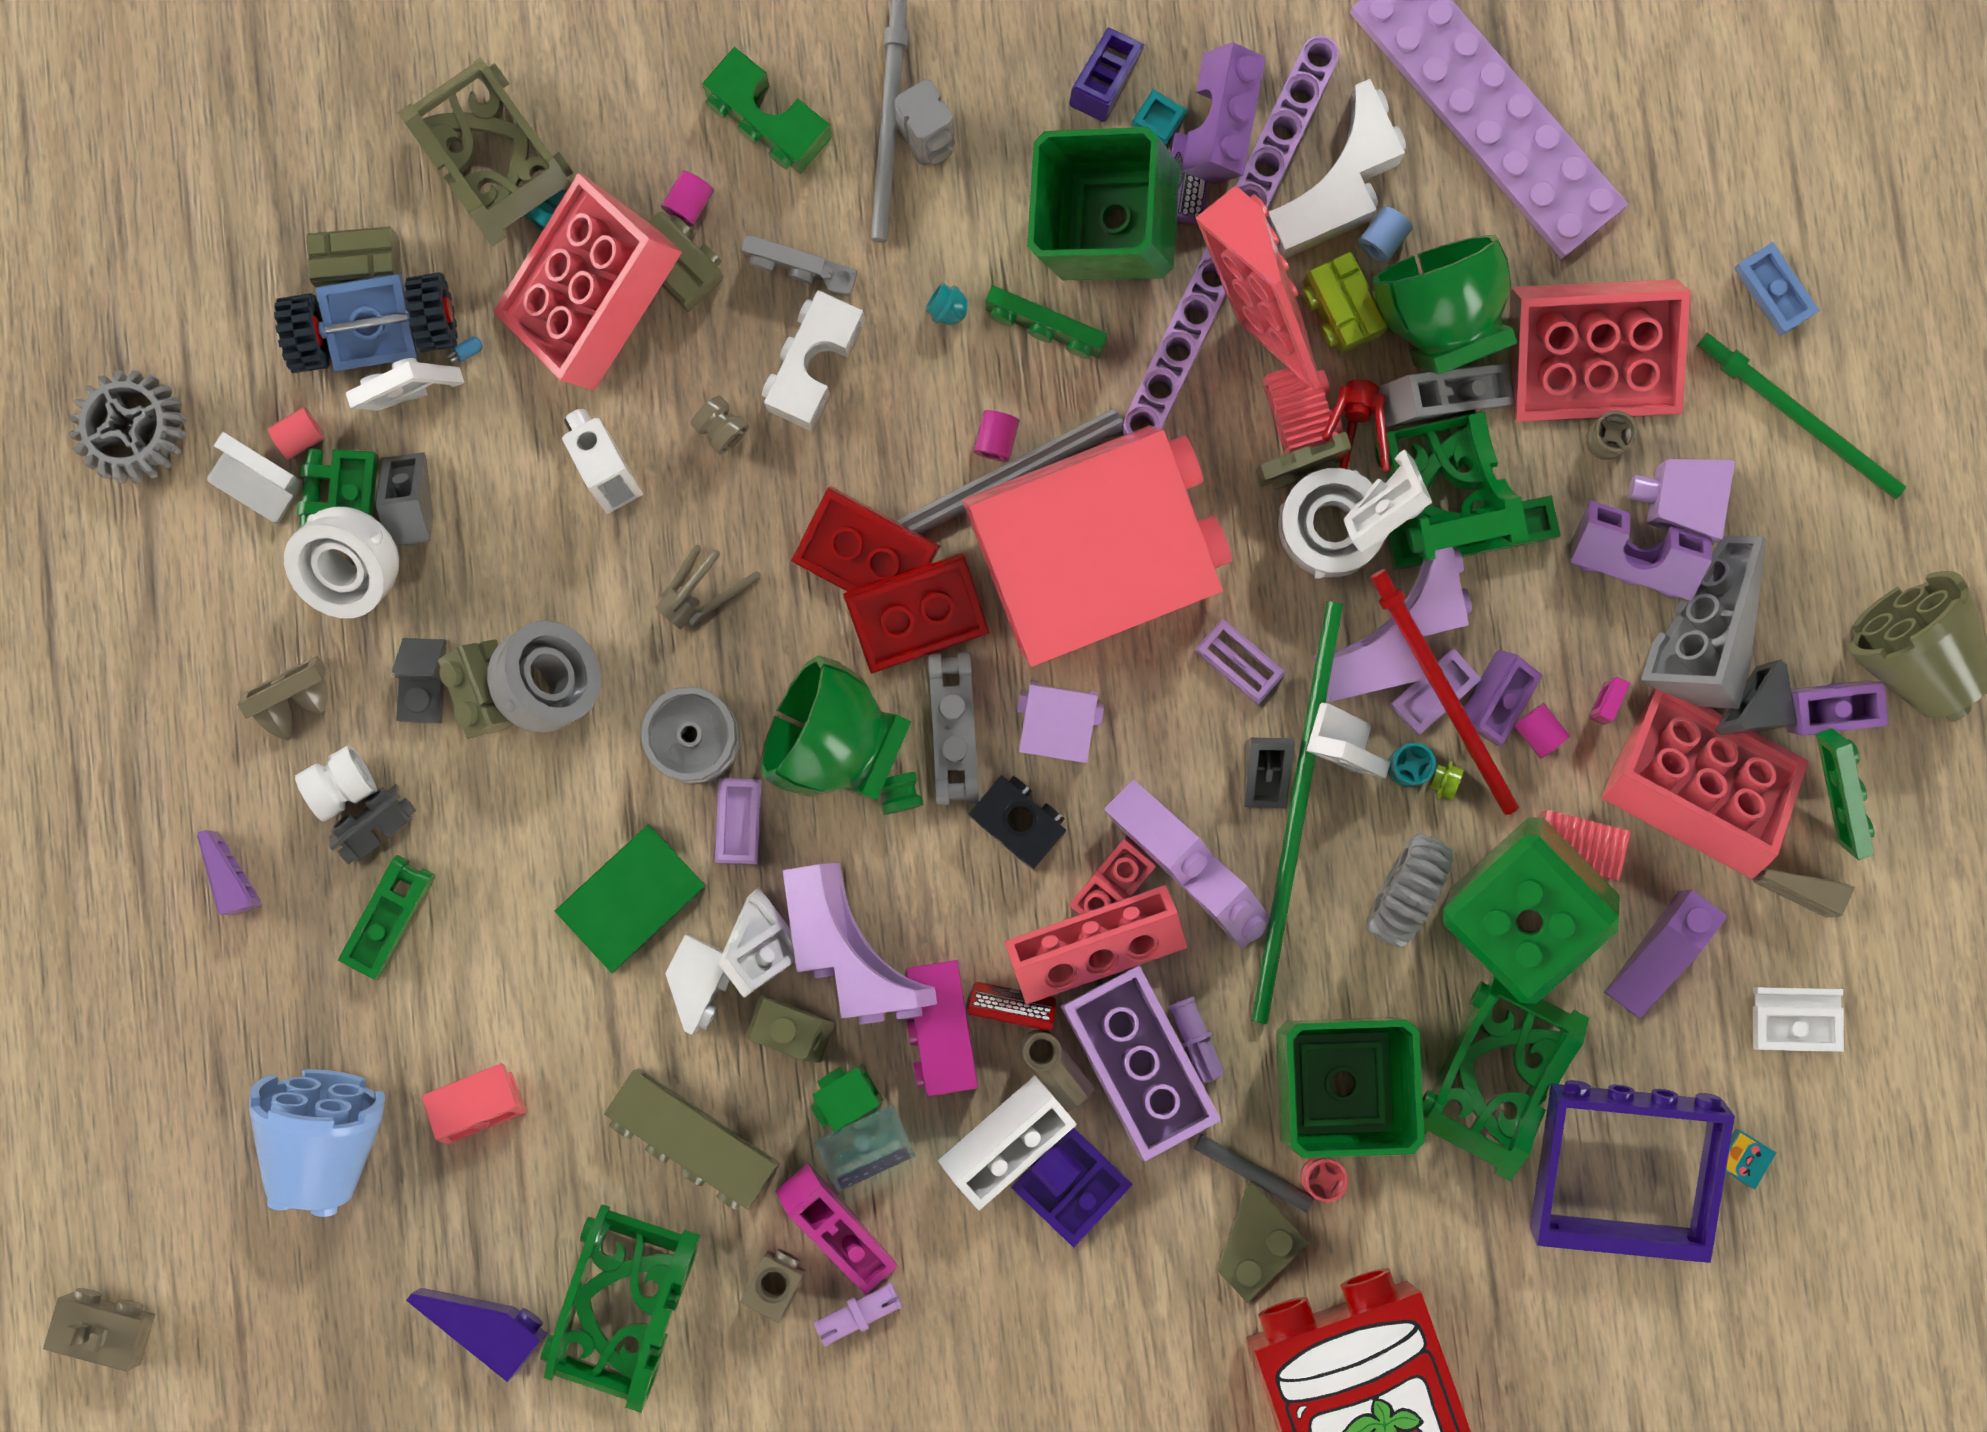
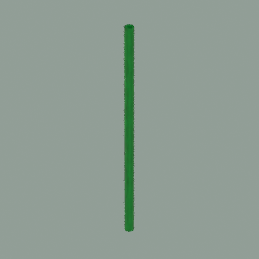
M1326 601L1251 1018V1021L1268 1024L1316 759V755L1308 752L1307 747L1319 706L1322 702L1326 703L1343 603Z

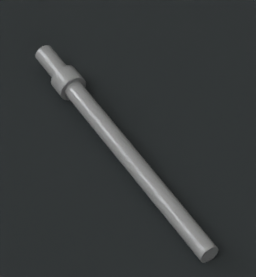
M891 0L889 27L884 29L883 47L887 49L871 227V240L874 242H886L888 234L897 129L894 100L900 94L903 51L908 48L909 31L905 29L907 0Z

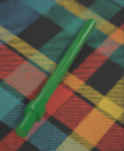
M1708 332L1699 340L1696 346L1722 365L1720 370L1732 379L1738 377L1892 498L1897 499L1906 489L1903 483L1748 364L1750 359L1737 349L1732 352Z

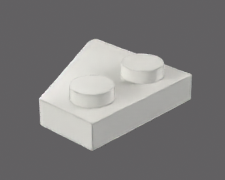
M407 358L393 363L392 370L384 374H373L360 380L361 385L346 392V396L352 409L378 411L404 401L428 395L426 387L431 384H446L455 387L463 384L464 380L460 367L419 363L415 358Z

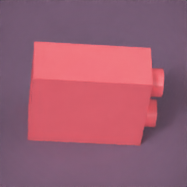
M1147 426L962 499L1020 653L1030 667L1223 592L1215 569L1231 563L1232 555L1224 531L1216 516L1211 515L1197 521L1186 489L1202 484L1203 475L1194 449L1185 435L1168 441L1163 429Z

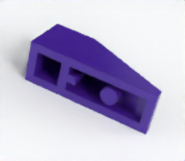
M426 1288L414 1291L406 1299L409 1304L506 1382L517 1374L548 1334L541 1328L543 1322L540 1318L525 1308L519 1311L514 1306Z

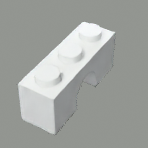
M817 290L813 301L807 299L804 302L797 319L801 326L795 338L791 336L787 338L780 353V359L783 360V364L777 375L772 373L768 377L762 391V397L766 398L764 404L768 412L812 432L830 397V392L827 385L809 376L807 373L808 364L816 354L824 351L836 352L848 358L865 323L863 310Z

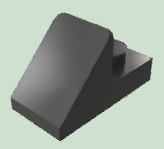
M402 639L391 674L398 678L396 721L442 724L444 684L439 674L440 665L438 659L446 655L447 640Z

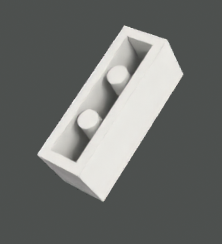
M1033 1076L943 1155L938 1162L954 1184L980 1211L1073 1129L1077 1123L1039 1079Z

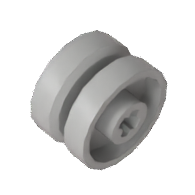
M697 687L675 688L659 696L647 710L641 727L642 747L650 763L664 775L687 784L708 783L724 775L735 762L741 745L740 725L733 711L712 692ZM694 727L698 733L696 740L691 743L683 740L684 733H691Z

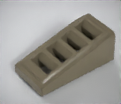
M1772 869L1762 870L1752 879L1754 883L1825 918L1842 916L1854 891V886L1846 883Z

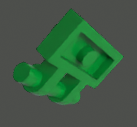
M307 449L305 464H302L300 468V478L304 479L302 501L297 502L296 515L300 516L299 528L307 522L309 515H314L318 511L331 507H349L373 517L378 454L370 451L333 449L330 466L322 465L323 450ZM325 480L330 481L328 503L319 502L321 481Z

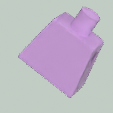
M1702 459L1665 460L1656 467L1654 478L1638 475L1632 476L1628 489V499L1650 503L1647 516L1648 524L1668 531L1670 526H1674L1711 538V544L1713 545L1723 539L1735 461Z

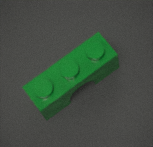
M735 46L702 83L707 97L705 102L709 108L721 118L729 115L739 124L737 126L739 132L753 144L760 141L770 149L769 156L785 170L791 166L801 174L832 138L830 124L798 98L783 113L772 115L761 111L757 104L760 97L770 87L767 74Z

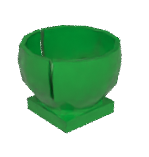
M1496 235L1466 238L1418 253L1423 274H1419L1415 256H1410L1385 268L1372 277L1377 305L1390 330L1415 346L1409 349L1414 366L1440 375L1517 344L1513 327L1503 325L1500 320L1511 290L1508 259Z
M818 655L806 662L790 683L776 710L804 723V727L801 728L774 716L763 745L760 769L764 779L785 791L810 797L844 789L853 794L877 801L912 721L897 714L882 712L861 676L839 661Z

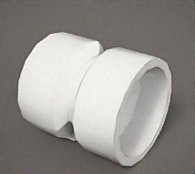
M350 745L329 755L326 766L315 763L295 775V781L304 800L317 818L323 822L346 809V801L356 804L377 792L375 781L360 755Z

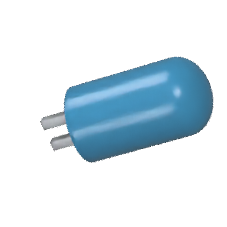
M475 336L470 337L452 348V354L447 357L450 358L454 355L455 358L450 361L457 360L461 363L480 352L483 347L482 342Z

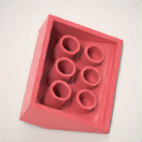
M578 173L493 313L559 380L595 391L679 259L682 251L657 228L585 175Z
M1234 186L1195 218L1238 324L1315 390L1320 386V381L1302 314L1296 301L1299 293L1286 274L1289 266L1284 257L1278 252L1276 245L1279 243V238L1268 225L1266 217L1269 215V211L1258 196L1253 194L1249 197L1240 188Z
M1678 279L1511 287L1509 326L1513 327L1517 344L1510 346L1513 397L1515 402L1514 417L1516 422L1600 418L1607 412L1619 410L1630 416L1683 414L1691 291Z
M1653 688L1612 768L1601 799L1750 879L1755 878L1778 856L1809 761L1756 732L1720 735L1715 729L1724 715L1709 707L1694 705Z

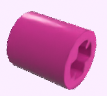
M683 170L661 204V208L670 216L674 217L676 215L686 225L693 226L713 194L714 189L698 176Z
M985 410L975 443L974 453L995 461H1010L1020 420L1007 413Z
M1544 702L1514 724L1515 728L1540 759L1555 750L1570 737L1569 733Z

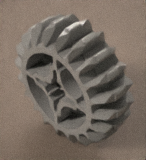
M120 370L114 371L113 381L104 375L98 376L100 385L98 389L90 385L85 386V391L90 396L86 401L83 399L74 400L75 404L82 410L80 414L69 415L70 421L79 425L78 428L73 429L69 434L72 439L80 441L73 449L76 454L86 456L83 461L86 467L92 470L97 468L99 476L105 479L113 476V480L118 483H125L128 476L131 481L142 483L144 472L152 478L158 477L156 467L158 464L165 468L172 467L170 460L166 457L170 452L175 455L182 454L181 449L174 445L176 439L182 440L187 438L186 433L177 428V426L184 424L187 420L185 415L177 412L182 403L176 397H171L172 389L166 384L159 385V379L153 375H147L144 378L143 374L137 370H132L128 377ZM139 396L148 398L152 404L145 408L138 406L131 409L128 405L124 404L122 399ZM108 412L105 423L101 425L103 417ZM127 418L133 421V425H129L132 427L129 431L130 436L123 432V429H128L125 427V424L128 422ZM156 428L155 434L149 443V434ZM125 444L126 447L133 450L135 455L116 458L111 457L105 449L112 445L117 448Z
M1422 833L1413 836L1393 863L1374 900V905L1370 910L1368 918V931L1376 935L1377 939L1387 944H1393L1397 947L1407 945L1414 938L1416 932L1420 930L1423 922L1427 920L1429 912L1434 907L1441 893V889L1451 869V863L1453 862L1452 849L1443 845L1442 841L1432 836L1428 837Z

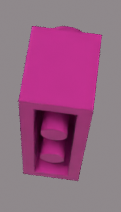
M958 960L906 968L907 978L935 987L937 999L936 1005L921 1007L922 1016L907 1020L910 1045H919L921 1062L913 1063L917 1088L925 1087L927 1097L977 1089L978 1081Z

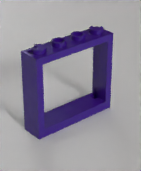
M1568 1080L1565 1082V1085L1551 1083L1530 1222V1230L1537 1246L1711 1263L1735 1115L1725 1101L1716 1095L1708 1093H1697L1695 1097L1679 1096L1676 1092L1667 1089H1653L1652 1093L1635 1092L1631 1087L1618 1084L1609 1085L1608 1089L1594 1088L1588 1083L1577 1080ZM1567 1108L1706 1121V1132L1690 1228L1551 1214Z

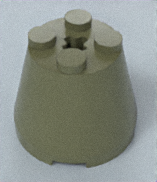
M1939 571L1929 573L1925 578L1927 582L1909 588L1904 592L1898 586L1874 602L1853 624L1852 628L1856 634L1852 642L1846 646L1858 664L1882 683H1885L1888 688L1923 716L1928 718L1946 717L1948 721L1954 722L1968 715L1971 711V705L1987 694V633L1973 592L1963 577L1953 571Z

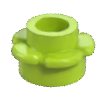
M1452 760L1448 762L1446 767L1438 765L1433 776L1430 789L1437 791L1435 796L1437 800L1442 797L1453 801L1460 784L1464 769L1453 766Z

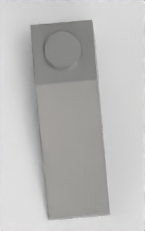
M1507 363L1454 369L1440 375L1433 372L1413 374L1378 386L1380 394L1386 395L1384 405L1386 427L1421 423L1515 404Z

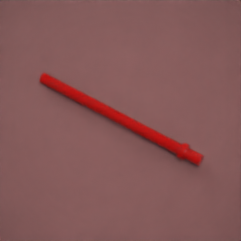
M1385 569L1374 573L1370 579L1381 596L1379 603L1382 609L1389 610L1503 814L1510 815L1519 809V805L1403 601L1406 597L1402 589H1396Z

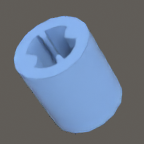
M1384 206L1358 239V243L1371 257L1380 262L1387 263L1412 231L1413 227L1410 221L1400 212L1391 207Z

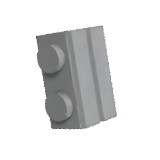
M924 79L898 94L894 100L897 128L906 143L910 144V150L918 163L924 165L928 162L937 164L948 158L952 154L953 145L955 144L953 115L945 102L941 101L940 94L931 79Z

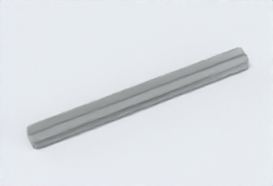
M1112 409L899 519L898 523L922 535L965 513L966 510L962 499L1081 453L1121 432L1124 422L1117 410Z

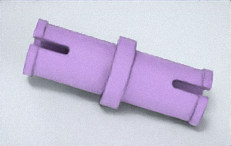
M890 1282L881 1289L859 1300H856L855 1297L847 1300V1306L813 1323L819 1337L821 1336L823 1345L827 1347L834 1341L858 1329L861 1332L868 1330V1324L897 1309L903 1308Z

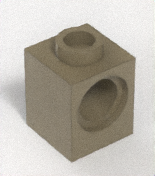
M778 1249L776 1254L767 1251L740 1303L778 1323L806 1271L798 1266L801 1261L794 1255ZM769 1272H779L786 1279V1289L781 1293L770 1292L764 1285L765 1274Z

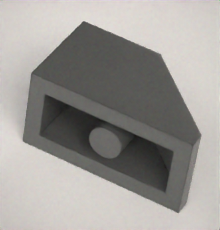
M425 452L383 458L376 508L381 524L389 532L396 545L404 544L411 546L431 540L434 516Z

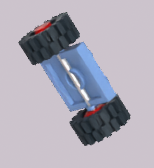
M441 272L407 277L405 286L402 273L319 286L315 288L317 297L313 293L277 298L274 305L276 310L274 312V319L277 322L275 328L276 333L279 334L278 343L279 347H282L283 359L286 360V366L289 370L291 369V373L328 368L330 358L335 372L396 362L407 358H418V349L422 353L457 346L458 333L455 328L457 327V322L454 318L455 310L451 303L452 297L451 293L448 292L447 281H445V276Z

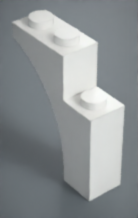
M1371 79L1356 84L1349 99L1350 128L1345 148L1333 168L1312 189L1299 198L1269 211V215L1266 217L1268 225L1279 238V243L1276 246L1284 259L1371 222L1377 210L1378 199L1372 185L1369 182L1365 184L1364 180L1397 167L1405 154L1406 142L1398 126H1392L1387 115L1389 106L1386 97L1380 89L1375 90Z

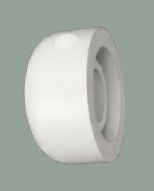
M1343 468L1322 469L1312 472L1301 479L1293 487L1285 502L1279 508V537L1282 547L1290 559L1301 569L1315 575L1314 579L1342 577L1364 567L1380 550L1384 540L1378 544H1373L1361 553L1352 543L1350 536L1343 541L1335 543L1319 537L1314 529L1313 518L1315 512L1325 506L1338 507L1348 514L1365 497L1373 484L1357 470L1351 471Z
M331 507L318 511L314 515H309L307 522L292 535L284 551V567L293 589L311 607L326 615L337 618H356L373 610L392 588L399 571V554L389 532L372 516L349 507ZM337 550L343 551L350 556L355 565L343 559Z

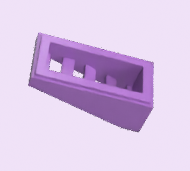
M209 830L198 832L197 838L218 913L220 915H235L262 907L261 900L219 832Z

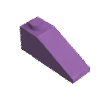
M1693 890L1678 891L1604 993L1637 1018H1641L1700 954L1727 918V915Z

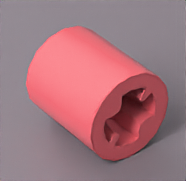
M306 407L299 409L267 428L273 442L287 460L325 439L319 425Z

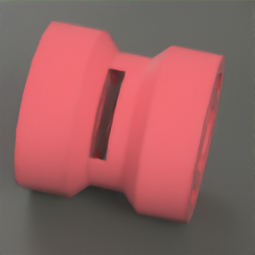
M1330 1157L1309 1158L1301 1169L1300 1181L1304 1190L1314 1199L1321 1202H1333L1345 1193L1348 1186V1175L1345 1168Z

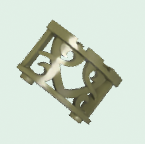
M479 57L472 65L413 105L410 103L397 113L436 168L440 170L446 166L450 171L449 174L444 176V179L490 244L495 246L506 238L502 232L503 229L564 188L567 192L571 185L567 177L572 175L573 171L560 152L552 156L503 89L509 85V82L498 66L494 63L488 67ZM478 78L487 87L490 99L485 104L478 103L476 95L471 91L468 102L473 113L463 112L456 93ZM449 99L453 109L452 113H442L421 118ZM503 106L517 125L499 119ZM462 131L465 140L464 149L461 152L454 153L450 151V144L455 141L461 143L456 132ZM472 131L495 134L514 141L513 159L506 178L493 171H477L463 177L462 173L470 167L476 154V141ZM529 142L540 157L528 159ZM544 170L536 177H532L536 171ZM522 181L524 185L518 188L520 182ZM486 183H495L501 186L497 190L491 185V189L487 193H480L482 186Z

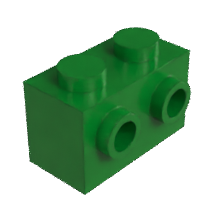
M862 1063L847 1073L840 1066L817 1081L820 1089L812 1094L816 1102L811 1105V1109L821 1126L825 1128L830 1125L835 1133L878 1107L883 1102V1098Z

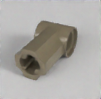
M1036 1029L1027 1033L1023 1038L1021 1054L1024 1060L1067 1112L1078 1107L1096 1090L1095 1086L1052 1033ZM1038 1039L1048 1040L1052 1044V1053L1044 1061H1036L1029 1054L1030 1046Z

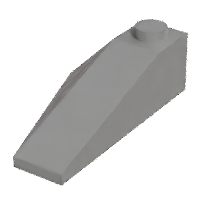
M1723 536V539L1720 540L1712 552V562L1693 600H1681L1674 610L1676 617L1666 632H1659L1653 641L1641 679L1645 685L1700 707L1740 708L1751 665L1766 548L1764 536Z

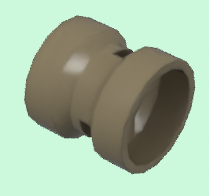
M720 395L712 398L702 406L690 423L699 434H708V437L711 439V446L720 455L733 448L750 427L741 416H734L732 413H729V404Z
M1620 410L1607 412L1588 429L1586 445L1595 457L1603 460L1614 459L1630 448L1635 442L1637 425L1634 419Z

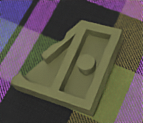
M1343 432L1333 436L1334 440L1332 442L1313 448L1306 446L1260 464L1256 470L1260 486L1264 487L1272 484L1273 489L1277 490L1297 483L1296 476L1326 468H1337L1336 463H1339L1351 449L1347 433Z
M1251 1181L1245 1186L1238 1213L1229 1231L1226 1247L1222 1251L1216 1268L1221 1276L1247 1303L1309 1244Z

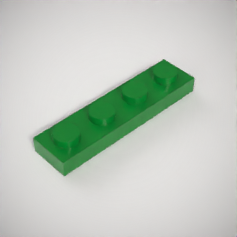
M1552 495L1522 501L1529 536L1528 540L1511 543L1501 536L1454 546L1453 548L1458 547L1461 556L1466 557L1558 539L1561 535ZM1404 524L1388 534L1386 538L1393 571L1422 565L1423 558L1418 552L1412 553Z

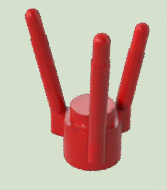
M1353 379L1348 381L1346 386L1340 387L1338 401L1326 425L1322 439L1323 441L1330 440L1344 410L1345 417L1349 420L1346 433L1351 449L1340 461L1339 468L1347 469L1357 423L1369 421L1370 416L1375 413L1381 469L1384 473H1387L1390 470L1384 415L1386 395L1378 394L1379 387L1371 381Z

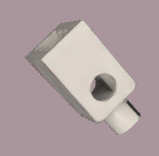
M578 409L568 414L564 419V423L569 432L562 437V440L587 488L606 514L642 496L643 492L600 418L591 419L586 409Z

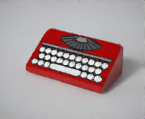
M975 982L972 988L968 1013L972 1016L1049 1031L1053 1027L1056 999L1049 996L1026 1004L1021 990Z

